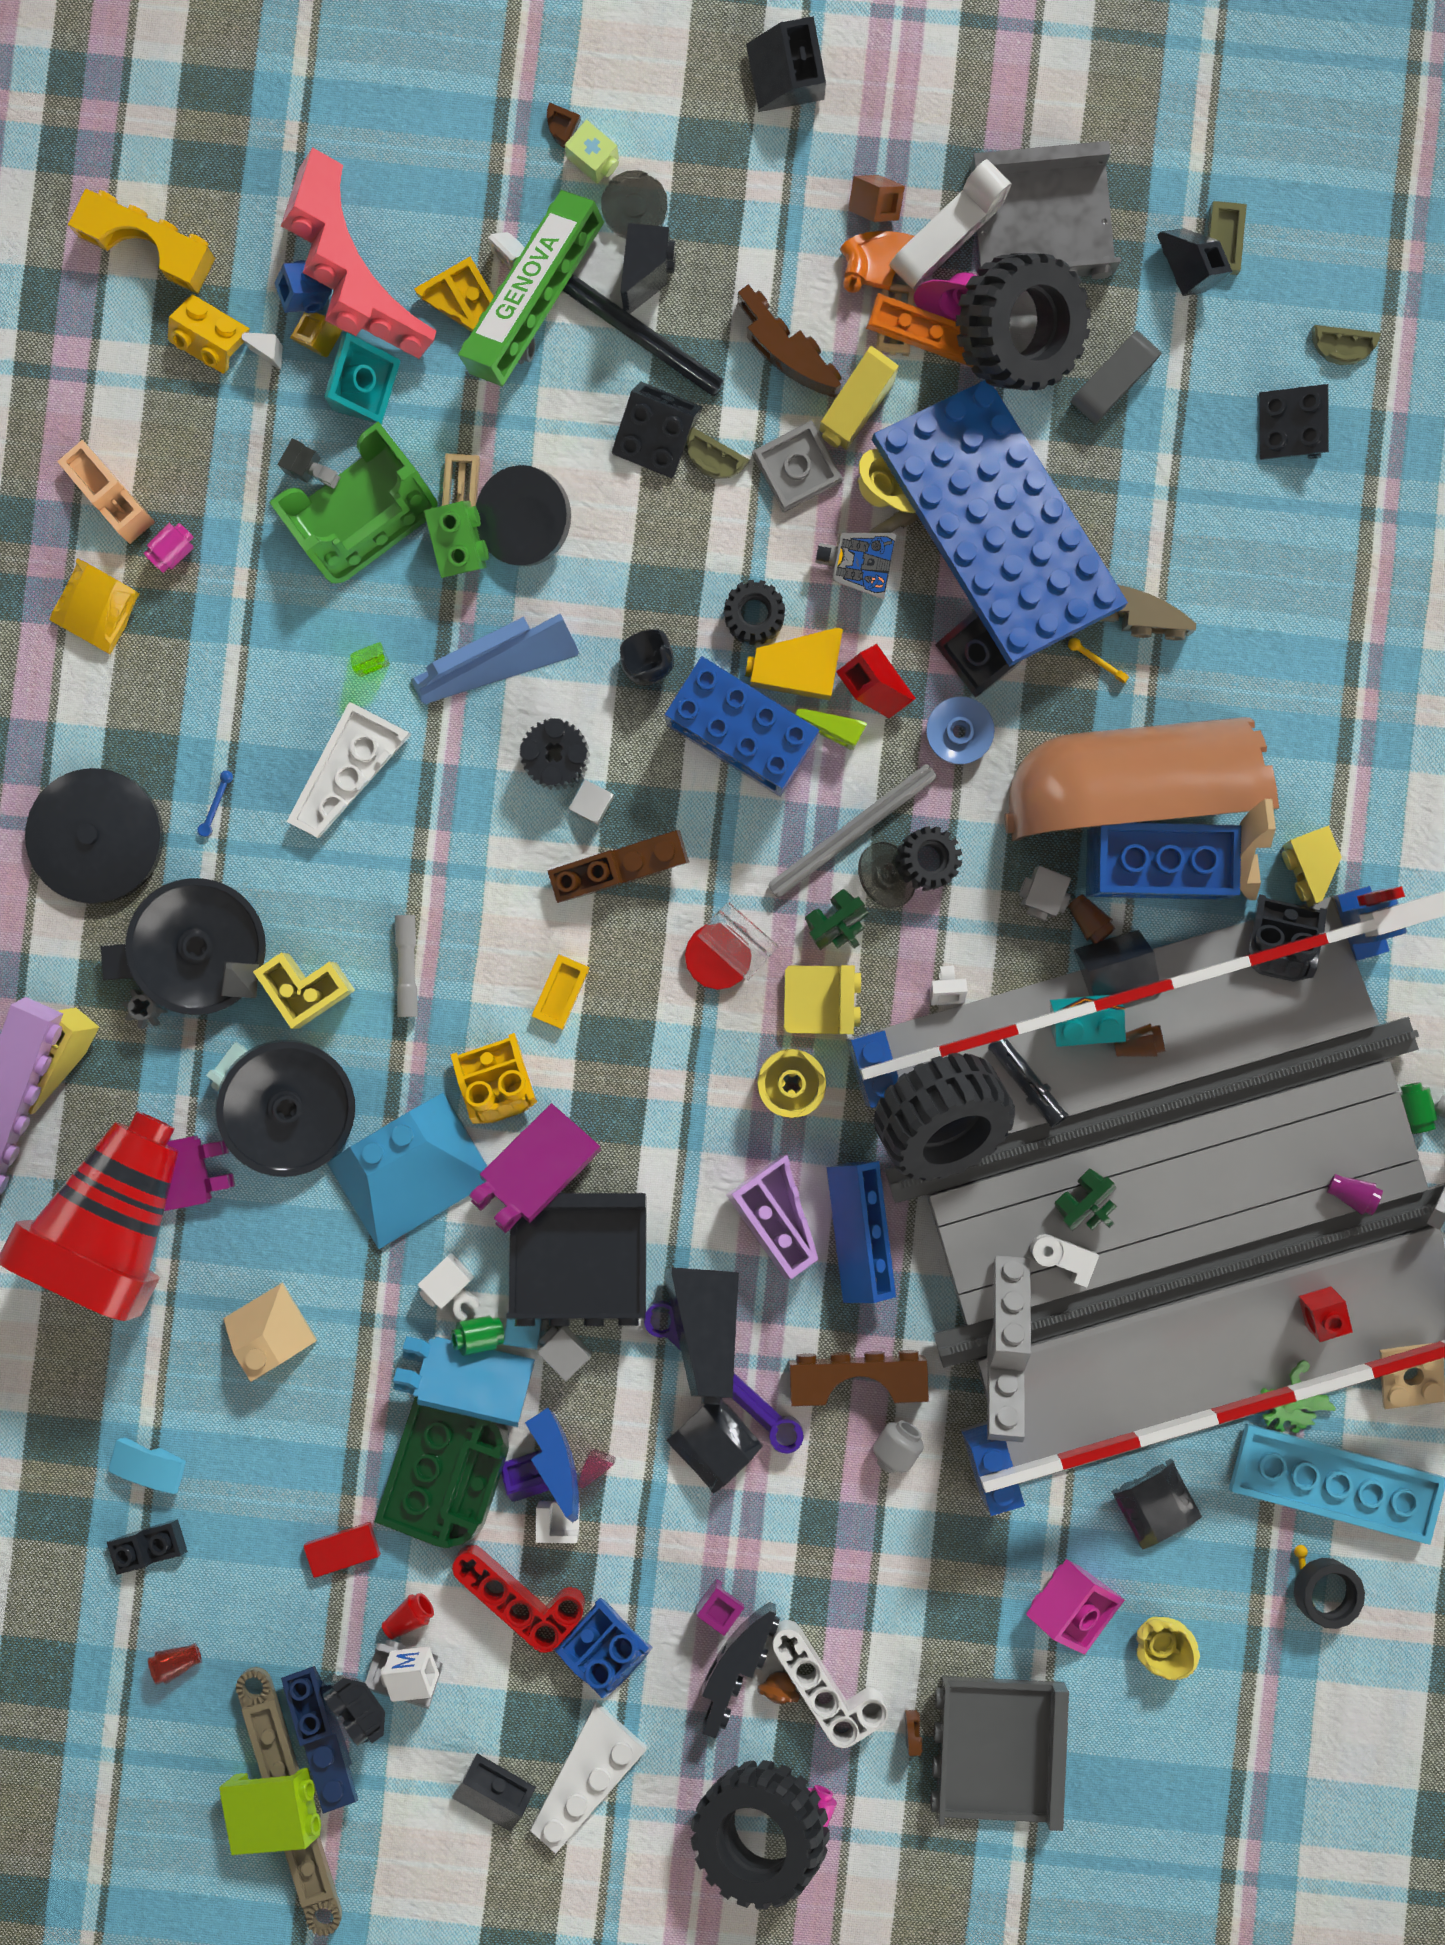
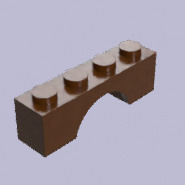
M917 1350L898 1351V1356H885V1352L869 1351L864 1353V1357L851 1358V1353L836 1352L831 1353L830 1358L817 1359L816 1354L805 1353L797 1354L796 1360H789L791 1407L826 1405L834 1388L841 1382L853 1377H868L878 1381L889 1391L894 1403L929 1402L927 1359L924 1355H919Z

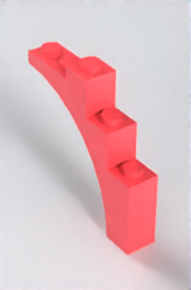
M312 147L299 167L281 227L312 243L303 274L334 290L325 321L354 336H357L360 330L364 329L420 359L433 343L436 330L408 312L374 278L357 252L347 230L341 208L340 181L343 164Z

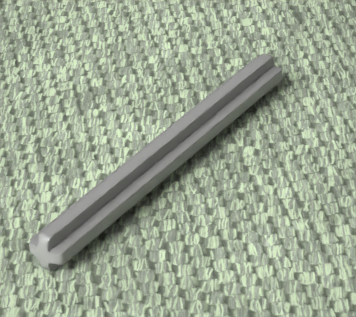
M927 764L922 766L773 879L768 885L770 890L777 898L783 896L932 783L937 777L935 772Z

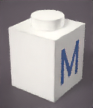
M430 1647L391 1651L385 1666L381 1669V1683L384 1688H387L391 1702L431 1698L439 1676Z

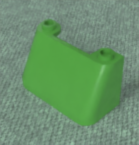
M379 421L360 435L356 447L362 458L338 475L341 478L335 489L324 485L308 497L300 488H290L269 502L305 553L331 583H343L424 524L426 522L424 510L438 507L436 498L418 471Z

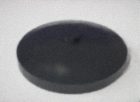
M99 768L75 770L51 782L34 801L25 827L27 855L38 877L57 894L73 901L88 904L114 902L138 890L154 872L162 853L164 840L161 816L150 795L132 779L117 772Z
M203 878L176 880L150 893L133 913L125 937L127 965L139 988L160 1006L174 1012L189 1015L214 1013L239 1001L242 997L221 996L224 962L259 964V967L264 964L266 953L265 934L261 920L247 899L223 883Z
M275 1040L250 1049L230 1066L217 1092L215 1105L216 1121L225 1145L241 1163L252 1170L270 1176H297L321 1167L331 1160L343 1147L351 1132L355 1118V1097L347 1074L327 1052L303 1041Z

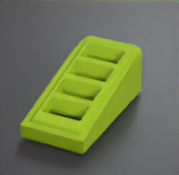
M798 708L795 713L818 728V734L849 750H854L867 725L866 722L808 709Z

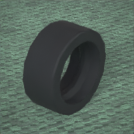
M1319 1558L1310 1561L1300 1570L1294 1583L1293 1594L1297 1607L1307 1618L1324 1628L1339 1629L1349 1625L1359 1616L1364 1606L1365 1590L1362 1580L1354 1570L1333 1558ZM1337 1574L1345 1581V1597L1335 1610L1323 1613L1313 1605V1589L1316 1583L1325 1575Z

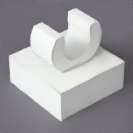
M940 966L939 980L932 981L931 1005L965 1003L967 995L966 979H955L954 966Z

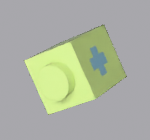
M588 120L584 121L564 145L567 159L597 184L604 176L606 178L610 177L618 167V146Z

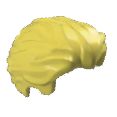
M1151 1617L1138 1628L1136 1636L1138 1648L1136 1653L1139 1661L1147 1670L1166 1680L1174 1681L1187 1678L1190 1674H1193L1198 1666L1200 1653L1194 1635L1184 1624L1168 1617Z

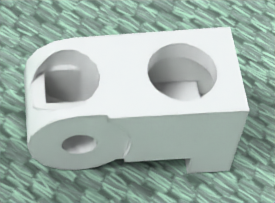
M1048 1234L1038 1235L1030 1245L1031 1256L1037 1263L1047 1267L1056 1265L1072 1271L1070 1280L1081 1286L1088 1287L1099 1254Z

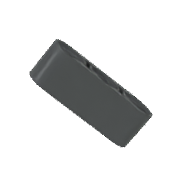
M1136 330L1071 399L1070 403L1094 425L1097 424L1155 363L1162 352L1142 333Z

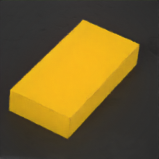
M558 954L532 1017L564 1030L590 967Z

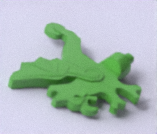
M1301 1360L1289 1374L1291 1385L1301 1382L1299 1374L1309 1370L1310 1364L1308 1361ZM1262 1388L1260 1393H1266L1269 1391H1273L1274 1389L1267 1390L1266 1388ZM1316 1395L1276 1407L1272 1413L1262 1416L1266 1420L1267 1426L1275 1418H1278L1274 1427L1281 1432L1285 1430L1283 1427L1284 1422L1289 1420L1291 1426L1295 1424V1427L1290 1430L1297 1433L1300 1429L1306 1428L1307 1425L1314 1426L1315 1423L1312 1419H1315L1317 1416L1311 1411H1335L1336 1408L1329 1401L1327 1395ZM1300 1409H1307L1310 1412L1302 1411Z

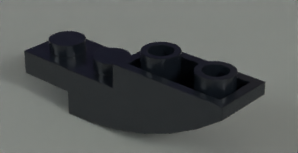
M768 1602L748 1617L728 1638L709 1668L702 1685V1697L711 1700L703 1721L704 1735L716 1739L719 1728L725 1730L731 1714V1709L727 1708L731 1695L734 1697L738 1696L743 1682V1677L739 1674L753 1678L756 1668L762 1670L768 1654V1649L764 1648L768 1636L774 1637L780 1621V1617L776 1616V1604Z

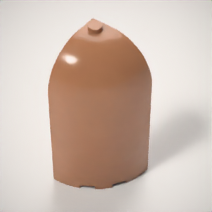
M1250 717L1073 733L1052 738L1034 748L1023 759L1014 774L1009 791V813H1005L1006 833H1012V841H1019L1027 836L1060 830L1249 812L1264 799H1272L1273 809H1279L1273 766H1265L1262 752L1267 751L1265 739L1261 730L1253 731L1252 728H1255V721Z

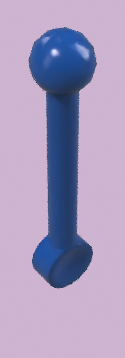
M228 770L221 772V783L206 820L198 826V833L203 837H208L212 834L211 823L227 784L233 780V774Z

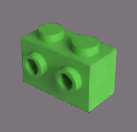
M460 501L424 510L441 578L487 568L485 561L489 560V553L485 541L479 538L477 527L481 525L476 506H471L470 501Z

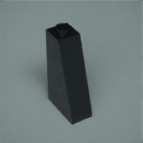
M674 1267L665 1269L664 1277L691 1396L701 1397V1404L722 1405V1398H733L739 1272Z

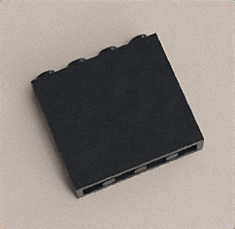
M559 1193L530 1223L524 1217H521L510 1229L509 1313H506V1319L515 1320V1326H535V1320H549V1326H570V1320H584V1326H604V1320H618V1326H639V1319H646V1193Z

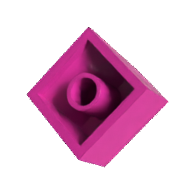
M1066 1559L1062 1565L1054 1570L1052 1579L1044 1590L1034 1597L1026 1615L1054 1641L1085 1655L1125 1600L1085 1569Z

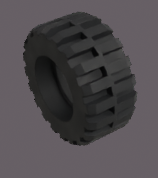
M1011 253L1010 255L994 257L991 262H986L978 268L977 273L979 276H971L966 284L968 291L966 294L961 295L958 306H961V313L956 315V326H960V334L957 335L959 347H964L965 352L962 353L964 361L967 365H974L971 368L972 372L979 379H985L987 384L994 387L1036 391L1045 389L1047 385H1055L1062 380V374L1068 375L1076 365L1074 360L1080 359L1085 347L1082 346L1084 339L1089 338L1090 329L1087 328V319H1091V309L1086 307L1085 301L1089 299L1086 289L1080 288L1079 284L1082 281L1075 271H1069V264L1062 259H1055L1053 255ZM1026 290L1035 304L1037 325L1030 344L1023 352L1019 353L1011 339L1009 322L1016 300Z
M952 1053L948 1057L938 1056L932 1058L931 1062L926 1064L920 1063L913 1067L914 1070L908 1074L904 1073L898 1077L897 1083L890 1085L885 1090L884 1098L879 1099L874 1114L875 1131L895 1168L909 1178L932 1181L936 1177L944 1179L948 1178L950 1174L962 1173L966 1171L967 1167L971 1165L976 1166L982 1162V1158L986 1155L994 1153L997 1150V1145L1003 1143L1008 1137V1131L1012 1130L1015 1118V1105L993 1066L988 1061L973 1054L965 1053L961 1055L959 1053Z
M752 1760L744 1762L740 1767L734 1766L727 1770L699 1801L696 1807L697 1813L692 1818L691 1824L692 1831L696 1832L691 1837L692 1849L699 1853L695 1861L700 1870L704 1868L708 1875L705 1877L711 1887L716 1884L721 1889L719 1894L727 1900L732 1896L737 1899V1905L746 1908L751 1903H754L757 1910H767L771 1904L773 1907L778 1908L786 1905L789 1899L794 1900L798 1897L819 1870L828 1851L826 1844L830 1840L829 1828L823 1827L828 1820L825 1808L819 1809L818 1803L821 1798L816 1790L810 1792L806 1787L808 1781L801 1775L798 1778L791 1775V1768L783 1764L779 1769L774 1768L773 1761L763 1760L757 1766V1763ZM752 1808L769 1815L783 1832L787 1849L786 1857L766 1859L751 1852L743 1844L735 1826L736 1810Z

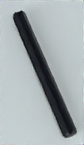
M572 274L562 290L711 396L718 394L724 384L721 377Z

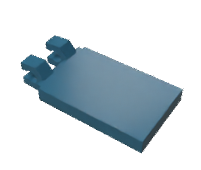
M406 1336L403 1345V1358L421 1362L422 1366L419 1374L412 1370L397 1368L393 1379V1389L418 1397V1405L518 1428L535 1359L496 1350L463 1356L460 1350L454 1349L452 1340L435 1336V1339H429L427 1343L423 1339Z

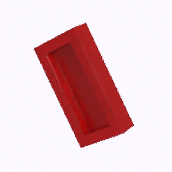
M371 1522L304 1544V1550L314 1578L377 1558L381 1554Z

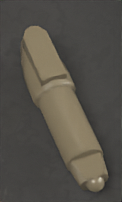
M899 511L871 529L868 533H892L899 527L904 529L918 520L919 517L916 513Z

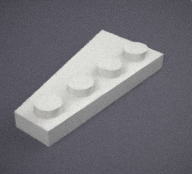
M349 702L287 822L320 838L411 736V733Z
M597 1701L591 1709L587 1721L582 1727L571 1752L566 1758L556 1781L531 1826L530 1831L555 1854L647 1749V1746Z

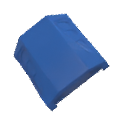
M599 1598L592 1609L554 1651L601 1698H606L640 1665L653 1647L635 1633L604 1599Z

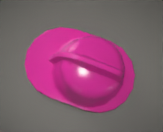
M962 272L954 275L947 281L930 280L924 282L916 288L914 293L915 305L920 309L956 321V315L961 313V306H958L961 295L967 293L966 284L971 276L976 275Z

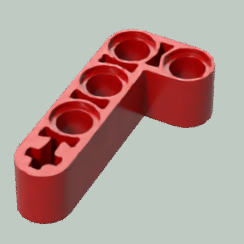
M477 1545L464 1546L453 1562L452 1570L455 1578L539 1652L547 1653L557 1648L583 1616L585 1598L580 1590L574 1587L563 1588L546 1606ZM471 1559L476 1562L475 1566H471L469 1569L463 1566L465 1562H469ZM484 1570H487V1572H485V1574H484L482 1580H481V1581L477 1580L479 1574L482 1575L483 1571H484ZM492 1580L499 1581L503 1585L504 1591L492 1593L487 1588V1583ZM566 1600L573 1601L577 1605L578 1610L574 1613H566L561 1609L560 1603ZM522 1603L528 1607L530 1613L525 1616H518L514 1613L512 1606ZM548 1626L553 1629L555 1636L545 1639L538 1634L537 1629Z

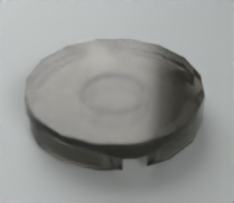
M640 170L625 171L614 176L606 187L605 192H603L601 197L602 216L607 227L612 232L626 239L628 223L663 226L668 214L667 194L662 184L656 178L654 179L652 176H649L648 173Z

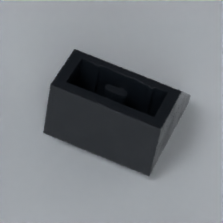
M814 16L780 22L746 44L758 112L824 100L826 79Z

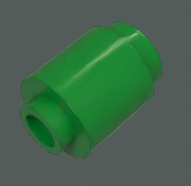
M1421 1082L1401 1086L1400 1095L1412 1134L1436 1129L1435 1121L1437 1120L1430 1087L1422 1088Z
M489 1315L457 1322L455 1329L451 1331V1340L454 1349L460 1350L463 1356L494 1350L497 1348V1345L503 1344L504 1329L499 1317L492 1318Z

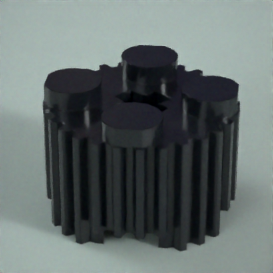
M559 718L545 719L543 724L537 722L536 728L530 727L532 731L526 732L528 737L523 738V742L520 745L521 763L528 776L537 785L540 784L543 788L547 786L550 790L553 787L559 790L561 786L567 789L568 785L574 787V782L579 783V778L585 777L583 772L588 770L586 764L590 763L588 759L590 756L589 746L581 731L577 730L574 724L570 725L568 721L563 722ZM552 748H556V750L562 748L560 752L562 759L556 762L552 759L549 762L547 760L550 756L549 751Z

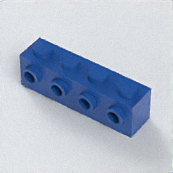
M850 1162L826 1167L843 1303H877L895 1298L896 1290L880 1162Z

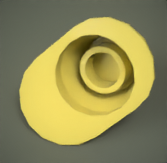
M872 449L864 453L859 461L860 476L857 479L859 490L864 499L876 507L891 506L901 512L916 513L879 451Z

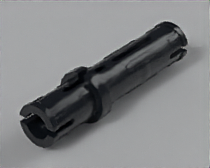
M1007 1038L989 1044L988 1049L992 1051L1027 1096V1103L1037 1108L1051 1128L1056 1127L1069 1116L1050 1093L1051 1087L1047 1083L1043 1084ZM1008 1057H1011V1059L1022 1071V1073L1026 1076V1078H1024L1021 1075V1073L1017 1070V1068L1013 1065V1063L1009 1060ZM1030 1084H1032V1085L1034 1086V1088L1038 1091V1093L1040 1094V1096L1046 1101V1103H1047L1049 1106H1046V1105L1044 1104V1102L1040 1099V1097H1039L1038 1094L1033 1090V1088L1030 1086Z

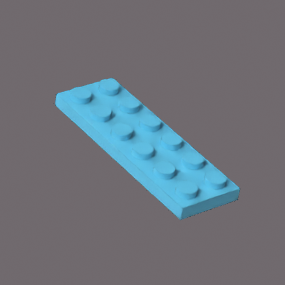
M1246 1423L1229 1490L1245 1496L1431 1545L1445 1491V1477Z

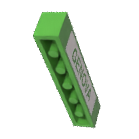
M561 190L554 202L549 205L543 220L531 234L526 247L521 255L516 258L511 271L504 282L498 287L496 295L486 311L481 314L469 338L462 345L458 356L471 375L503 387L605 223L595 201Z

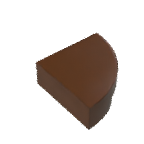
M549 102L547 108L549 131L553 139L565 149L564 145L577 131L581 116Z
M905 1710L909 1756H921L922 1737H920L919 1712L917 1710Z

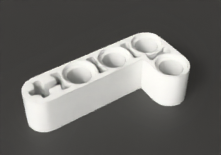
M988 159L984 160L970 174L963 190L895 255L889 266L915 290L998 211L1004 203L1012 183Z
M791 1620L779 1622L774 1637H772L774 1652L834 1746L839 1748L853 1746L886 1723L888 1710L884 1696L880 1691L874 1688H867L846 1700L800 1626ZM786 1635L789 1639L793 1638L796 1650L794 1654H792V1648L788 1642H782V1636ZM803 1663H810L815 1667L814 1671L808 1675L800 1674L797 1668ZM822 1692H828L833 1696L832 1700L826 1704L818 1703L815 1698ZM869 1703H876L880 1706L879 1711L872 1715L866 1714L862 1710ZM841 1721L850 1723L851 1728L847 1732L839 1733L834 1730V1726Z

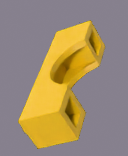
M85 188L68 223V226L79 238L106 251H109L114 245L123 240L132 238L147 240L158 248L160 257L159 269L165 277L179 286L196 294L199 293L216 259L208 248V242L194 234H190L187 237L178 233L177 227L163 219H160L157 223L147 218L148 214L134 205H129L126 208L118 204V200L105 191L99 190L98 193H95Z

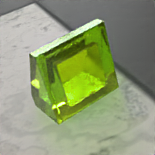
M381 642L355 651L350 655L352 669L360 677L383 669L390 664Z

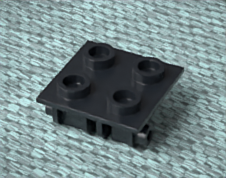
M1329 384L1259 392L1260 460L1307 455L1308 459L1321 458V453L1329 452Z

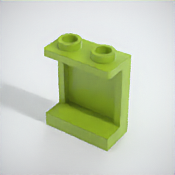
M301 1768L291 1776L249 1779L248 1773H239L233 1775L219 1787L231 1855L306 1849L320 1836L321 1819L316 1811L314 1800L315 1786L310 1779L308 1768Z

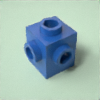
M305 260L283 263L274 282L285 313L303 311L305 313H315L323 310L329 296L332 294L331 288L303 274L306 264Z

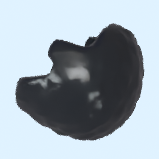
M660 629L640 631L625 639L620 645L622 669L626 676L637 685L647 686L656 684L665 679L674 667V655L666 634Z

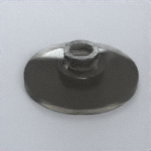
M878 842L867 847L861 854L858 863L859 879L864 891L874 902L883 907L897 908L906 904L912 898L915 888L911 887L913 884L911 881L906 883L903 880L906 876L904 872L898 873L897 868L901 866L900 862L896 863V856L900 855V852L897 851L898 847L891 843Z

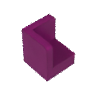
M716 1578L698 1602L696 1616L725 1636L744 1610V1604L722 1589V1582Z

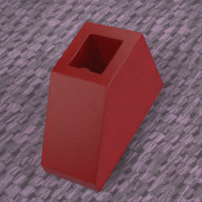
M878 644L860 652L836 671L855 700L889 719L916 699Z

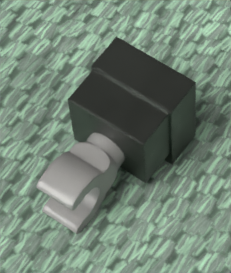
M293 438L277 464L285 474L296 480L298 478L308 483L310 477L313 476L335 489L341 478L336 475V471L318 464L321 458L316 451Z

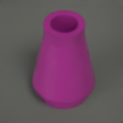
M1334 1174L1327 1193L1334 1195L1361 1215L1364 1213L1373 1215L1379 1205L1383 1190L1377 1188L1376 1183Z

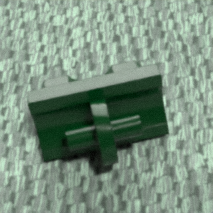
M842 889L830 899L832 905L837 910L831 917L827 919L819 908L805 916L811 931L809 934L820 951L831 942L837 949L846 942L854 949L860 945L855 936L865 929L860 921L868 916L869 913L859 896L854 898L845 889Z
M1089 1168L1077 1181L1089 1195L1079 1203L1066 1191L1054 1203L1064 1217L1063 1222L1072 1231L1092 1212L1094 1215L1085 1223L1092 1231L1101 1222L1108 1228L1114 1224L1108 1215L1117 1206L1110 1199L1101 1208L1098 1206L1117 1187L1108 1176L1104 1179Z

